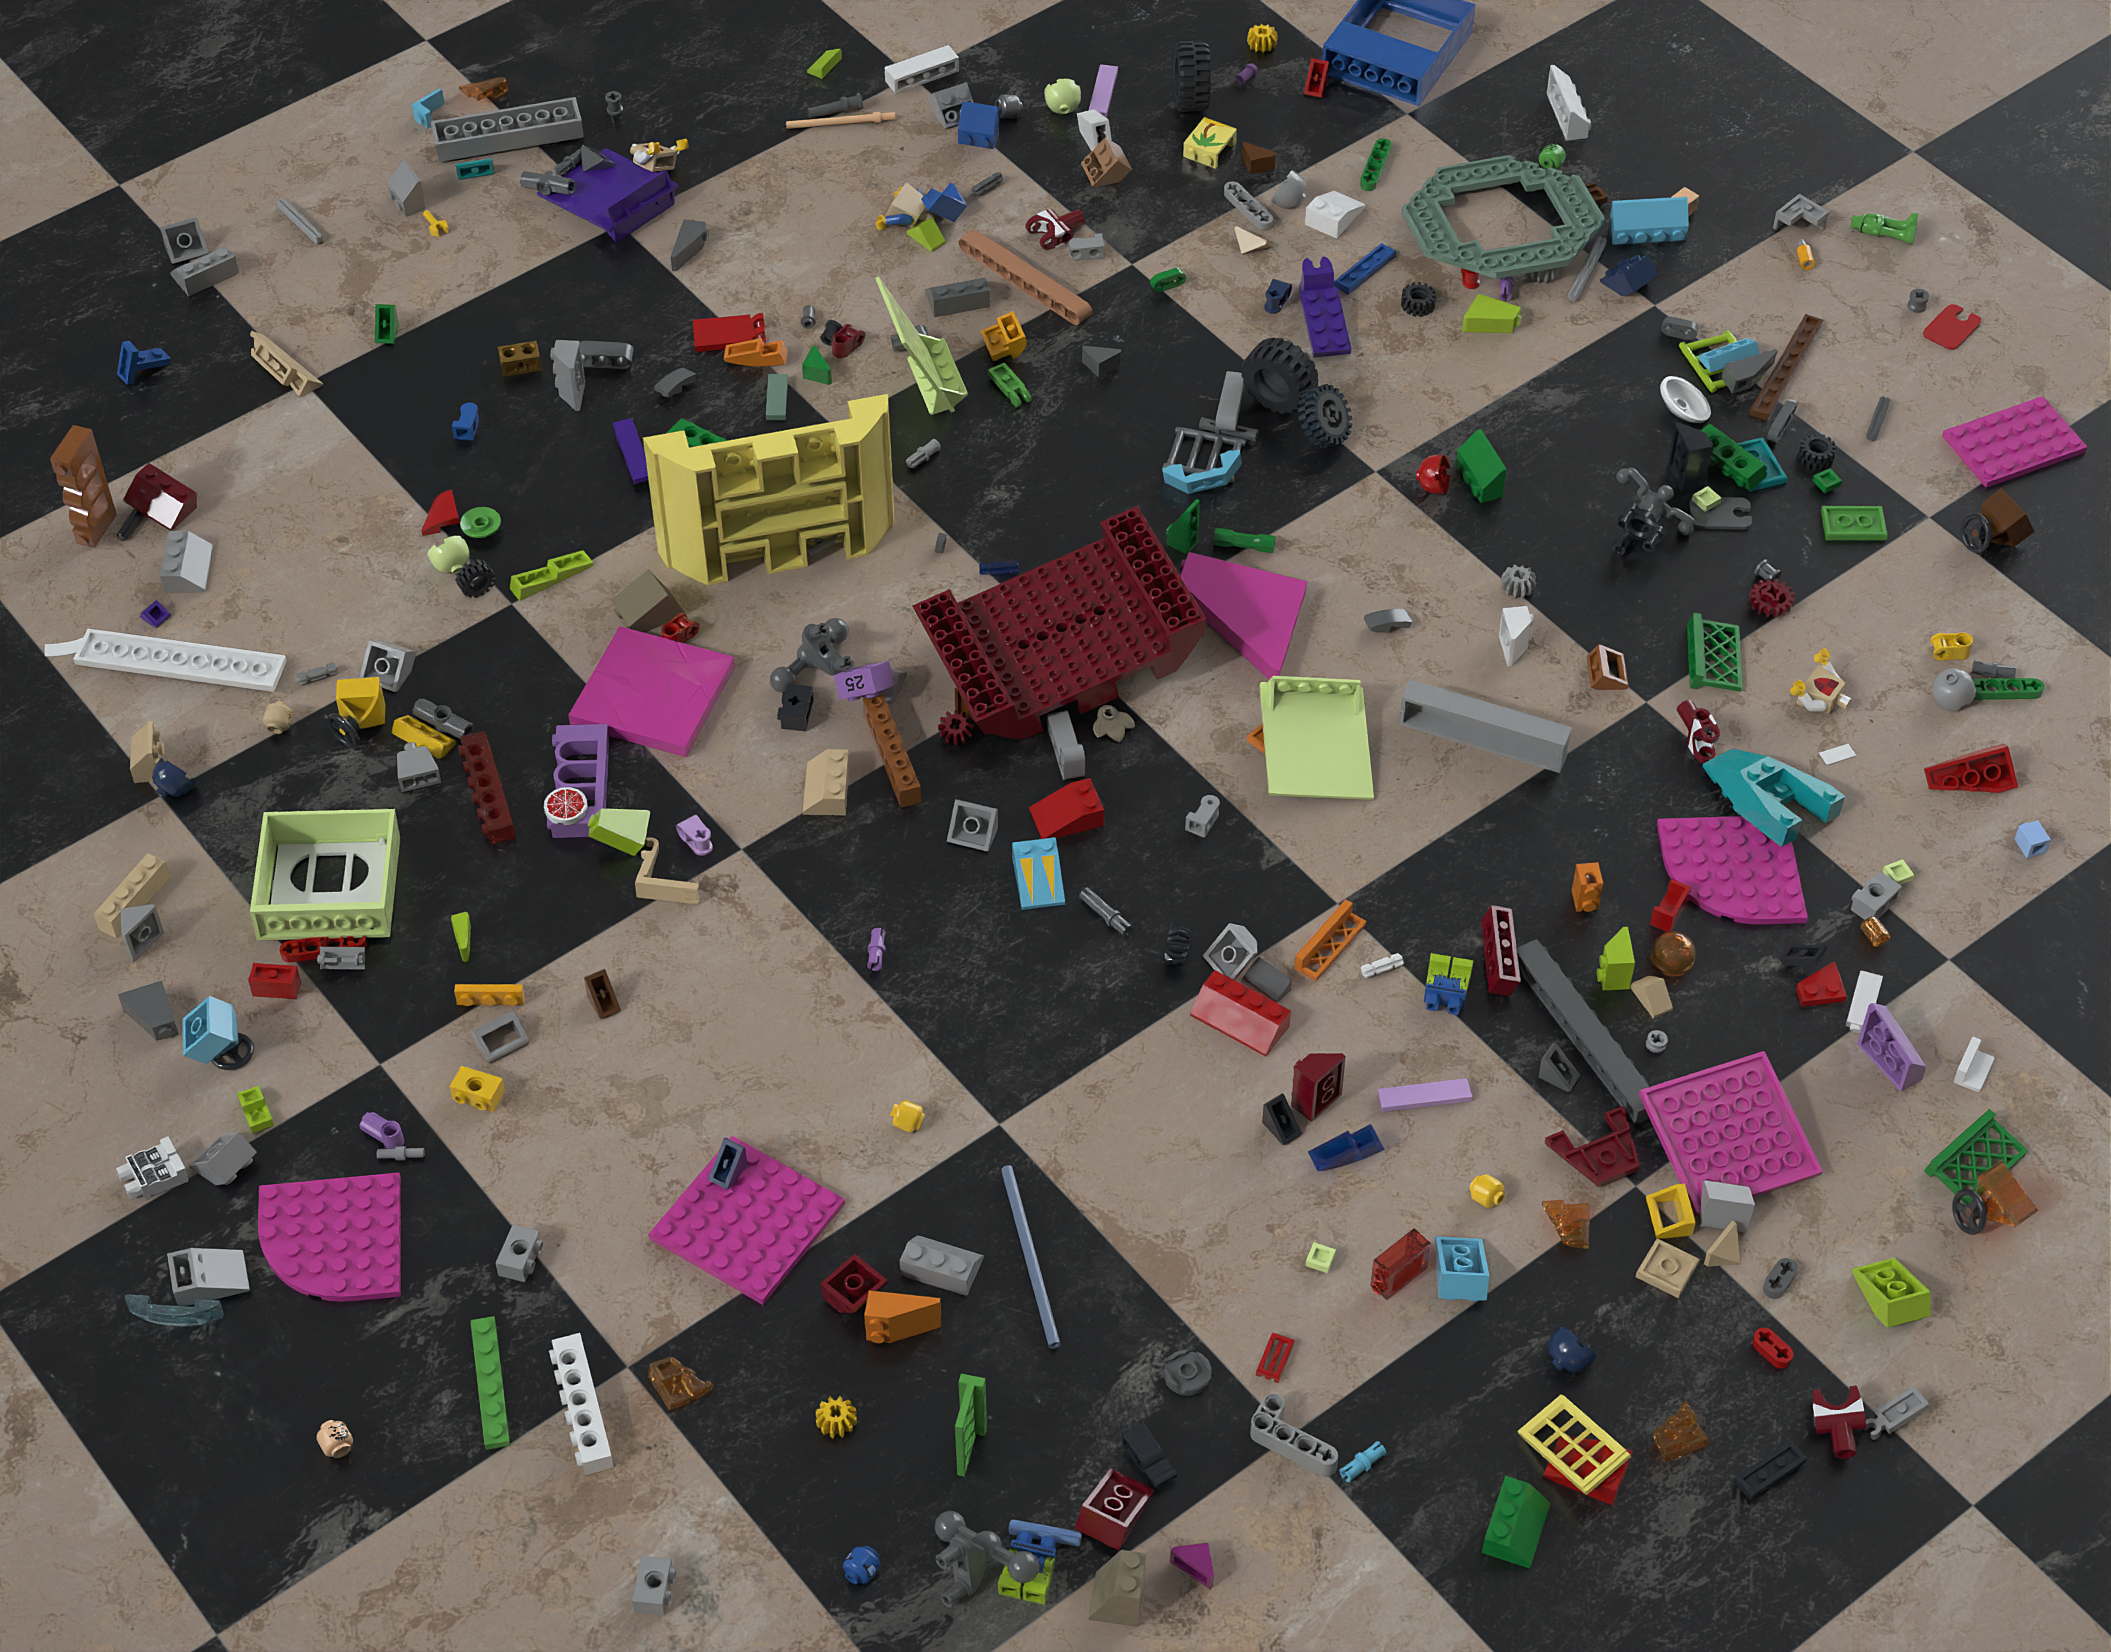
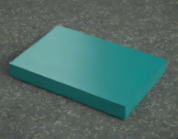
M1763 437L1737 443L1766 466L1767 477L1750 491L1787 483L1788 477Z

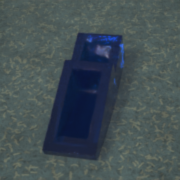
M1369 1124L1352 1134L1348 1130L1308 1151V1154L1319 1172L1358 1162L1385 1149L1372 1124Z

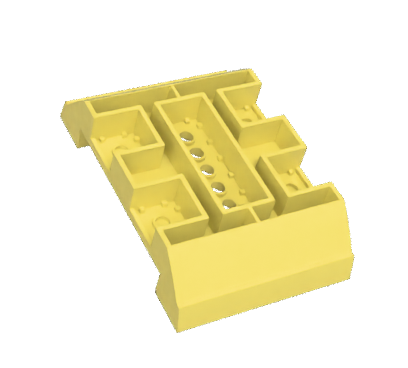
M888 394L847 401L849 419L713 444L689 448L685 431L643 438L657 548L666 566L674 568L701 583L712 585L728 582L726 564L764 557L768 574L808 567L806 546L813 548L816 544V538H823L824 542L834 535H837L835 543H843L847 559L867 556L877 546L888 529L894 527Z

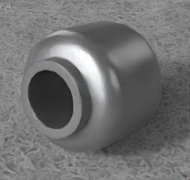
M1001 95L995 101V106L999 108V117L1003 119H1016L1023 110V104L1016 95Z

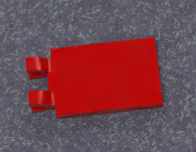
M763 313L755 314L752 318L748 314L693 320L695 352L725 349L726 345L762 338L764 343L766 342Z

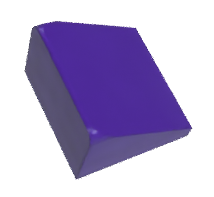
M156 600L139 617L156 628L170 617L171 614Z

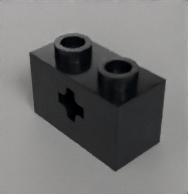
M788 684L786 692L782 693L781 702L783 706L778 709L777 719L781 720V729L806 732L814 703L813 686Z

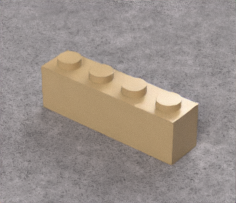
M149 853L145 855L94 913L100 931L115 938L121 934V909L146 905L170 878L164 860Z

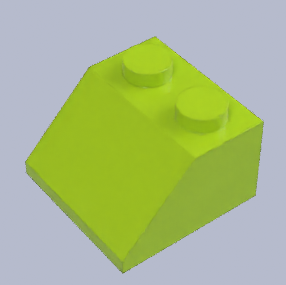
M1623 927L1605 945L1603 955L1599 957L1600 968L1597 969V980L1602 983L1603 990L1630 989L1635 960L1628 927Z

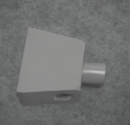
M409 742L404 746L405 751L397 754L398 780L401 792L441 783L438 766L426 746L417 748L416 743Z

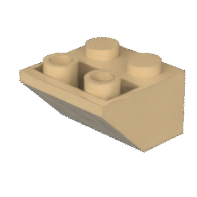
M148 721L131 737L130 771L134 783L153 781V770L161 759V755H164V744L160 743V731L155 729L153 721Z

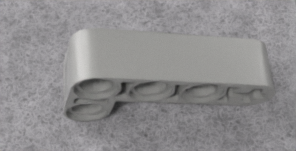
M1068 711L1046 714L1048 731L1063 780L1085 776L1083 746L1077 743Z
M1278 1394L1267 1395L1252 1417L1251 1438L1262 1446L1321 1476L1329 1477L1333 1475L1337 1469V1450L1327 1443L1282 1421L1285 1409L1283 1397ZM1269 1408H1276L1278 1410L1272 1411ZM1263 1426L1266 1427V1429H1259L1257 1427ZM1285 1437L1288 1440H1280L1279 1438ZM1306 1448V1449H1308L1309 1451H1305V1452H1304V1451H1302V1450H1300V1449Z

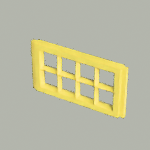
M1563 1395L1558 1396L1518 1430L1519 1435L1586 1495L1631 1458L1626 1449ZM1565 1409L1573 1418L1559 1428L1551 1420ZM1579 1421L1587 1429L1575 1440H1572L1564 1432ZM1548 1424L1556 1432L1542 1443L1534 1434ZM1593 1433L1601 1441L1590 1451L1586 1452L1578 1444L1589 1434ZM1562 1436L1570 1444L1555 1455L1547 1447L1558 1437ZM1606 1445L1614 1454L1604 1463L1600 1464L1592 1456ZM1575 1448L1583 1456L1569 1467L1561 1458ZM1589 1460L1597 1468L1583 1480L1574 1471Z

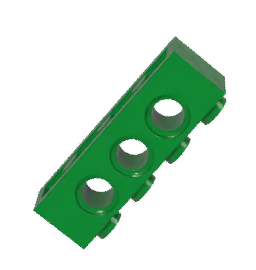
M682 418L667 432L685 431L689 448L727 441L725 438L719 437Z
M1708 424L1701 430L1706 433L1708 439L1713 443V452H1711L1710 456L1711 465L1721 469L1725 476L1733 478L1740 487H1745L1750 491L1767 477L1766 466L1763 462L1713 425Z

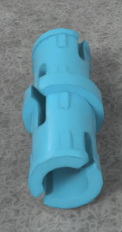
M1376 1441L1363 1453H1357L1354 1460L1339 1470L1342 1478H1346V1482H1351L1361 1472L1371 1469V1465L1386 1455L1384 1446L1378 1447L1380 1442Z

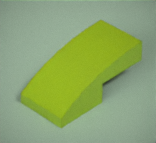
M259 1085L237 1093L252 1134L274 1126Z

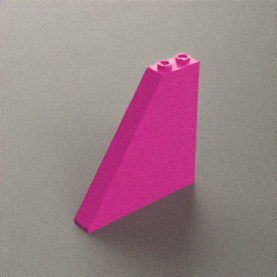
M1189 552L1187 559L1182 560L1180 567L1182 574L1179 575L1205 615L1206 622L1269 680L1272 676H1280L1305 597L1307 581Z

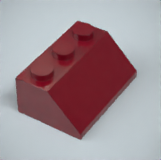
M148 463L135 475L123 498V502L137 509L169 531H172L197 508V494L194 490Z
M1310 1053L1304 1059H1299L1293 1067L1291 1107L1310 1122L1342 1095L1346 1056L1343 1053Z

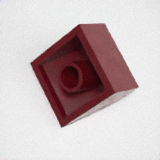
M854 1254L821 1282L820 1285L823 1299L840 1313H854L867 1302L869 1291L881 1290L888 1283V1280Z

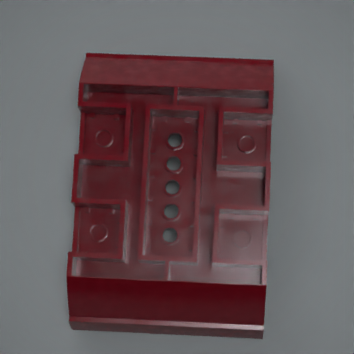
M1138 506L1100 522L1103 539L957 603L951 590L948 589L912 605L972 717L985 734L992 733L998 736L1025 740L1043 731L1039 716L1074 701L1080 713L1083 714L1118 698L1116 682L1148 667H1150L1157 680L1176 672L1192 652L1200 638L1204 637L1207 620Z

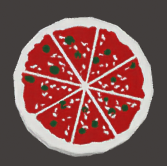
M571 787L554 790L544 801L545 814L555 824L571 825L577 823L584 818L588 807L585 795L580 790Z

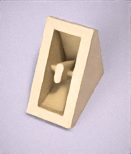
M1647 976L1630 984V988L1653 1019L1673 1010L1664 978Z

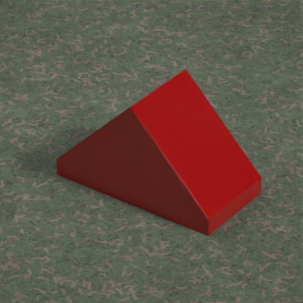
M1311 58L1304 90L1305 95L1322 98L1328 83L1329 61Z

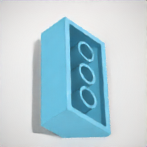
M1687 197L1612 201L1608 227L1612 245L1686 240L1689 227Z

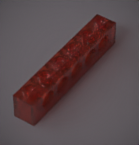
M481 731L461 736L462 745L458 746L460 757L466 760L463 761L465 774L470 773V777H467L469 787L475 790L472 793L474 804H479L480 807L476 809L479 821L484 820V824H481L484 837H489L490 844L516 838L486 732Z

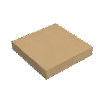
M1657 1238L1638 1269L1636 1278L1679 1298L1698 1266L1700 1259Z

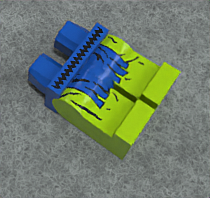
M1431 953L1424 996L1426 1009L1436 1011L1439 1005L1447 1006L1449 1014L1458 1015L1460 1009H1464L1472 974L1473 960L1453 957L1450 979H1447L1451 957Z
M1020 1531L1016 1540L1012 1539L1009 1551L1014 1554L1020 1551L1031 1552L1037 1557L1039 1562V1573L1033 1581L1019 1583L1010 1577L1008 1567L1005 1565L998 1581V1594L1020 1599L1023 1591V1600L1045 1605L1056 1563L1055 1539L1045 1536L1042 1537L1040 1546L1032 1544L1033 1534Z

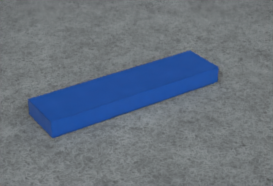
M1381 243L1334 281V287H1338L1339 290L1349 295L1396 257V251Z

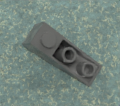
M1777 349L1764 351L1761 354L1748 356L1744 359L1725 364L1722 379L1732 394L1750 389L1774 364L1778 352Z

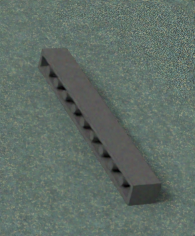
M1537 939L1516 948L1519 972L1619 1105L1624 1106L1626 1114L1634 1125L1649 1119L1648 1113L1638 1094L1640 1090L1649 1087L1646 1078L1639 1074L1633 1061L1626 1057L1621 1045L1613 1040L1608 1028L1601 1024L1595 1011L1588 1007L1583 995L1578 994L1570 978L1562 973L1559 964L1550 957L1547 948L1542 946Z

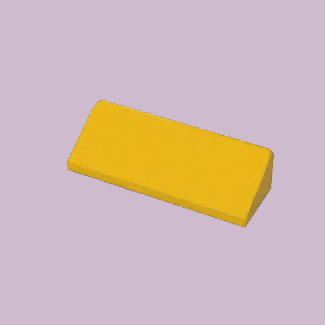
M409 715L394 720L392 729L394 735L408 743H416L417 748L426 746L431 755L437 759L443 758L456 745L455 740Z

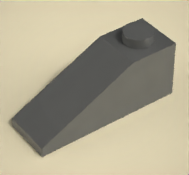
M683 220L671 254L672 271L676 272L703 249L705 241L709 239V230H706V222Z

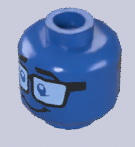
M869 1546L855 1547L843 1563V1568L846 1572L845 1577L853 1584L858 1582L862 1584L869 1583L880 1568L877 1552Z

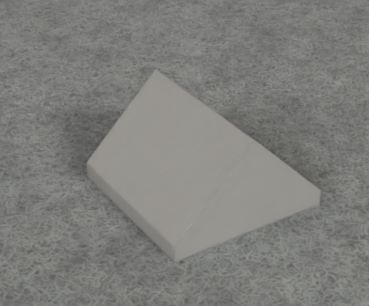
M197 217L160 227L164 245L172 264L209 254Z
M956 799L947 842L989 851L998 829L997 809Z
M153 904L121 909V934L130 960L134 962L164 933L156 906Z
M1703 1180L1699 1227L1725 1230L1733 1220L1737 1224V1232L1746 1233L1755 1207L1750 1188Z

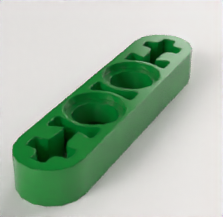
M1380 138L1376 140L1361 175L1360 187L1365 191H1372L1377 187L1391 153L1392 143L1389 139ZM1380 157L1382 158V160H1376L1374 158Z
M2036 678L1973 679L1976 688L1973 700L2038 699L2044 690L2043 682ZM2014 686L2018 689V691H2011L2008 689V687ZM1987 687H1995L1997 691H1989Z

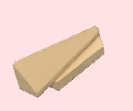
M251 331L250 336L254 338V348L251 349V356L281 384L286 386L290 384L300 397L323 385L320 380L266 336Z

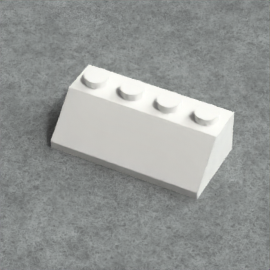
M1551 65L1547 96L1566 141L1588 138V131L1591 130V121L1586 117V110L1581 105L1580 96H1577L1575 84H1572L1568 75L1555 65Z

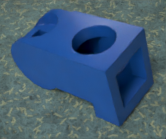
M465 403L460 408L461 416L459 421H453L454 439L474 440L479 423L478 408L474 403Z

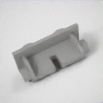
M320 947V955L317 957V962L320 964V969H365V947Z

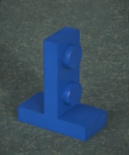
M124 341L121 346L117 375L127 385L134 384L137 370L170 365L171 358L161 348L138 351L130 341Z

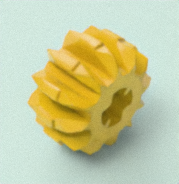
M1262 24L1260 26L1254 25V28H1250L1247 36L1250 48L1252 50L1256 49V52L1262 51L1263 53L1265 51L1271 52V49L1275 48L1278 40L1277 32L1274 27H1269V24L1266 26Z
M841 1396L837 1400L829 1397V1403L821 1401L820 1409L816 1411V1425L818 1428H821L823 1435L830 1432L832 1439L836 1434L843 1438L844 1431L851 1433L853 1430L852 1426L857 1423V1417L855 1416L856 1408L851 1406L849 1399L843 1402Z

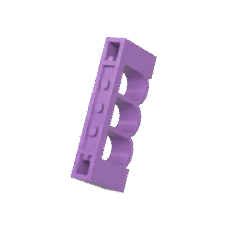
M608 725L556 726V734H552V745L556 747L555 755L558 766L553 774L556 790L564 787L578 789L585 795L587 800H595V806H588L584 818L571 825L555 824L547 818V828L551 829L553 838L589 837L590 827H588L590 817L596 815L601 808L606 809L609 756ZM597 754V760H565L566 757L571 755ZM576 777H596V783L567 784L564 781Z

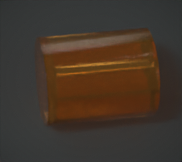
M1876 916L1865 919L1860 926L1874 947L1882 946L1890 939V933Z

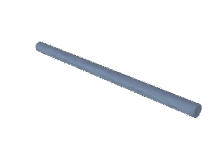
M1004 1166L1001 1171L1048 1346L1054 1349L1060 1346V1340L1012 1166Z

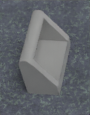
M513 1010L473 1030L470 1034L488 1063L529 1043V1039ZM511 1024L520 1038L489 1052L482 1038Z

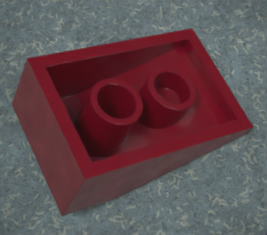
M1110 1468L1083 1503L1075 1529L1105 1543L1109 1547L1119 1550L1132 1532L1153 1495L1154 1489Z

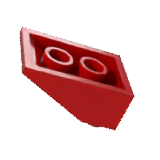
M1090 778L1069 783L1029 807L1041 839L1059 838L1104 826V809Z
M1560 1436L1553 1453L1557 1455L1570 1443ZM1584 1439L1578 1445L1588 1452L1600 1441ZM1604 1445L1592 1457L1602 1464L1614 1452ZM1573 1448L1561 1460L1571 1467L1583 1455ZM1626 1449V1451L1632 1456L1633 1451ZM1631 1458L1587 1495L1613 1505ZM1587 1460L1574 1472L1584 1480L1597 1467ZM1550 1462L1548 1463L1543 1478L1583 1493Z

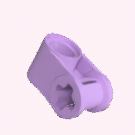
M697 815L676 825L681 839L697 855H707L712 851L713 846L709 840L711 837L710 830Z

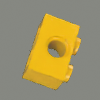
M465 1066L460 1067L449 1086L452 1100L459 1104L475 1106L482 1111L494 1112L505 1093L503 1078Z

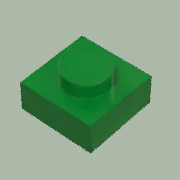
M1830 468L1813 477V482L1824 493L1840 487L1842 480Z

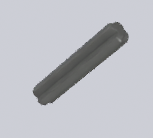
M1882 396L1879 399L1867 431L1866 438L1868 440L1875 441L1877 439L1890 403L1888 397Z

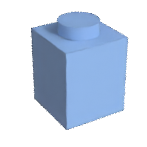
M2039 821L2020 825L2014 840L2028 859L2045 854L2051 839Z

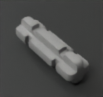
M331 662L326 664L325 667L322 665L309 669L307 673H304V671L297 673L296 678L299 685L308 683L307 681L309 680L313 682L325 678L328 674L329 676L335 675L338 671L336 664Z

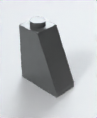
M162 981L118 994L123 1011L156 1041L179 1034Z

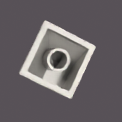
M1229 923L1204 953L1203 957L1214 970L1236 980L1256 956L1257 941L1244 926Z

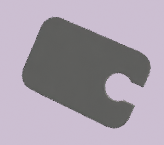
M1721 497V503L1706 512L1693 502L1692 499L1690 500V516L1695 520V528L1745 530L1749 529L1752 525V516L1737 517L1733 514L1735 510L1750 512V502L1745 498Z

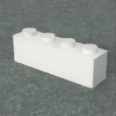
M947 45L885 67V81L896 94L959 72V57Z

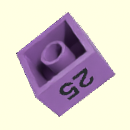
M889 661L854 667L834 675L839 700L847 698L848 702L859 700L865 696L866 698L878 696V694L888 692L887 688L895 685Z

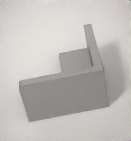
M1799 194L1776 212L1773 228L1777 230L1784 224L1791 226L1802 217L1823 230L1827 225L1829 211Z

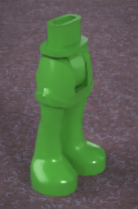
M1911 213L1907 220L1902 221L1885 217L1882 214H1866L1865 217L1864 214H1861V216L1852 215L1850 228L1858 229V232L1871 236H1888L1913 245L1919 213Z

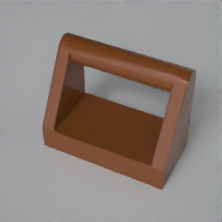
M1598 644L1586 656L1591 688L1596 690L1628 689L1624 654ZM1608 662H1617L1619 678L1609 674Z

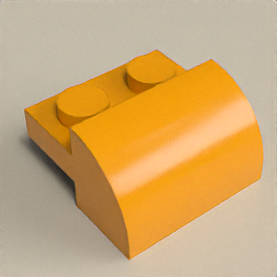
M1014 311L996 318L998 324L980 331L993 361L1010 354L1014 359L1026 347L1025 335Z

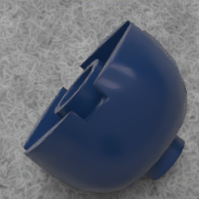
M163 758L158 761L152 773L153 783L158 787L156 792L165 798L169 795L175 798L186 795L197 781L194 778H187L186 772L167 760L165 762Z
M1562 1326L1553 1333L1549 1341L1548 1351L1553 1358L1551 1364L1560 1372L1564 1369L1571 1373L1582 1372L1597 1357L1586 1344L1583 1345L1578 1341L1579 1338Z

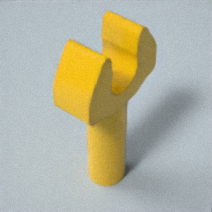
M426 210L423 212V216L431 224L429 226L431 235L440 237L438 229H443L445 233H448L446 220L437 221L430 211Z

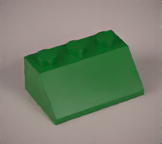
M1479 429L1458 448L1455 465L1458 470H1461L1465 482L1471 486L1473 495L1477 496L1481 503L1503 497L1507 469L1483 431Z
M1505 1476L1484 1539L1482 1553L1530 1568L1551 1503L1529 1483Z

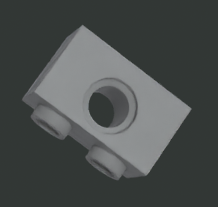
M1880 872L1875 878H1869L1862 890L1858 889L1851 899L1853 901L1851 911L1873 924L1898 900L1902 886Z
M512 1225L496 1261L498 1276L522 1282L526 1281L528 1274H532L534 1270L536 1256L540 1255L543 1249V1241H541L538 1230Z
M641 1556L632 1599L634 1613L664 1616L666 1606L670 1607L672 1592L669 1591L670 1584H674L676 1580V1569L673 1568L670 1558ZM653 1584H660L657 1588L650 1587Z

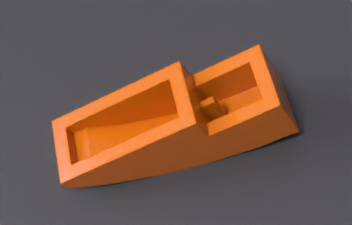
M762 338L726 345L724 360L725 362L746 366L786 364L788 350L782 340L764 343Z

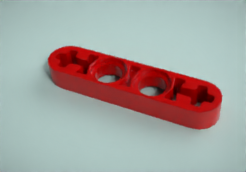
M366 935L362 936V938H353V936H346V938L340 936L341 938L310 937L286 941L280 946L279 951L284 962L293 963L317 959L318 955H320V947H329L333 942H339L340 945L338 947L366 948L367 939ZM309 946H318L317 950L315 951H307V948Z

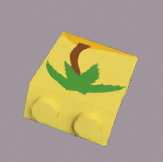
M1204 117L1184 142L1183 157L1216 169L1218 167L1219 153L1226 145L1233 147L1236 144L1237 129Z

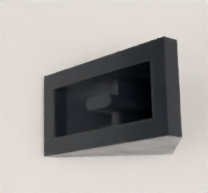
M1283 1093L1263 1104L1262 1123L1282 1145L1302 1134Z

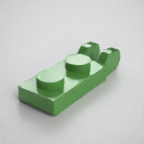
M1005 363L988 370V376L1010 398L1014 406H1021L1020 398L1017 396L1018 393L1026 402L1031 401V395L1025 388V385Z

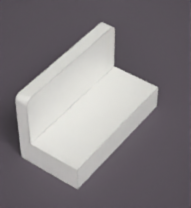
M1972 1037L1953 1083L1980 1092L1993 1064L1994 1057L1978 1051L1981 1040Z

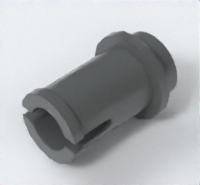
M811 305L803 308L801 325L806 329H811L816 324V319L814 318L815 308Z

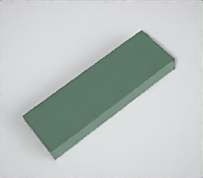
M768 374L766 420H786L788 374Z

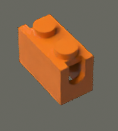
M1598 862L1576 864L1572 895L1577 912L1582 911V909L1590 912L1599 908L1603 880Z

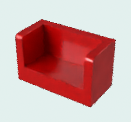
M1671 879L1665 897L1659 907L1655 906L1653 909L1650 925L1671 933L1688 904L1691 886Z
M253 963L248 982L254 997L297 1000L301 978L297 966Z

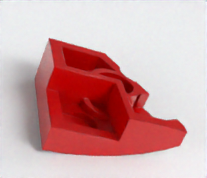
M452 490L440 494L433 501L421 530L422 536L441 533L440 527L459 523Z

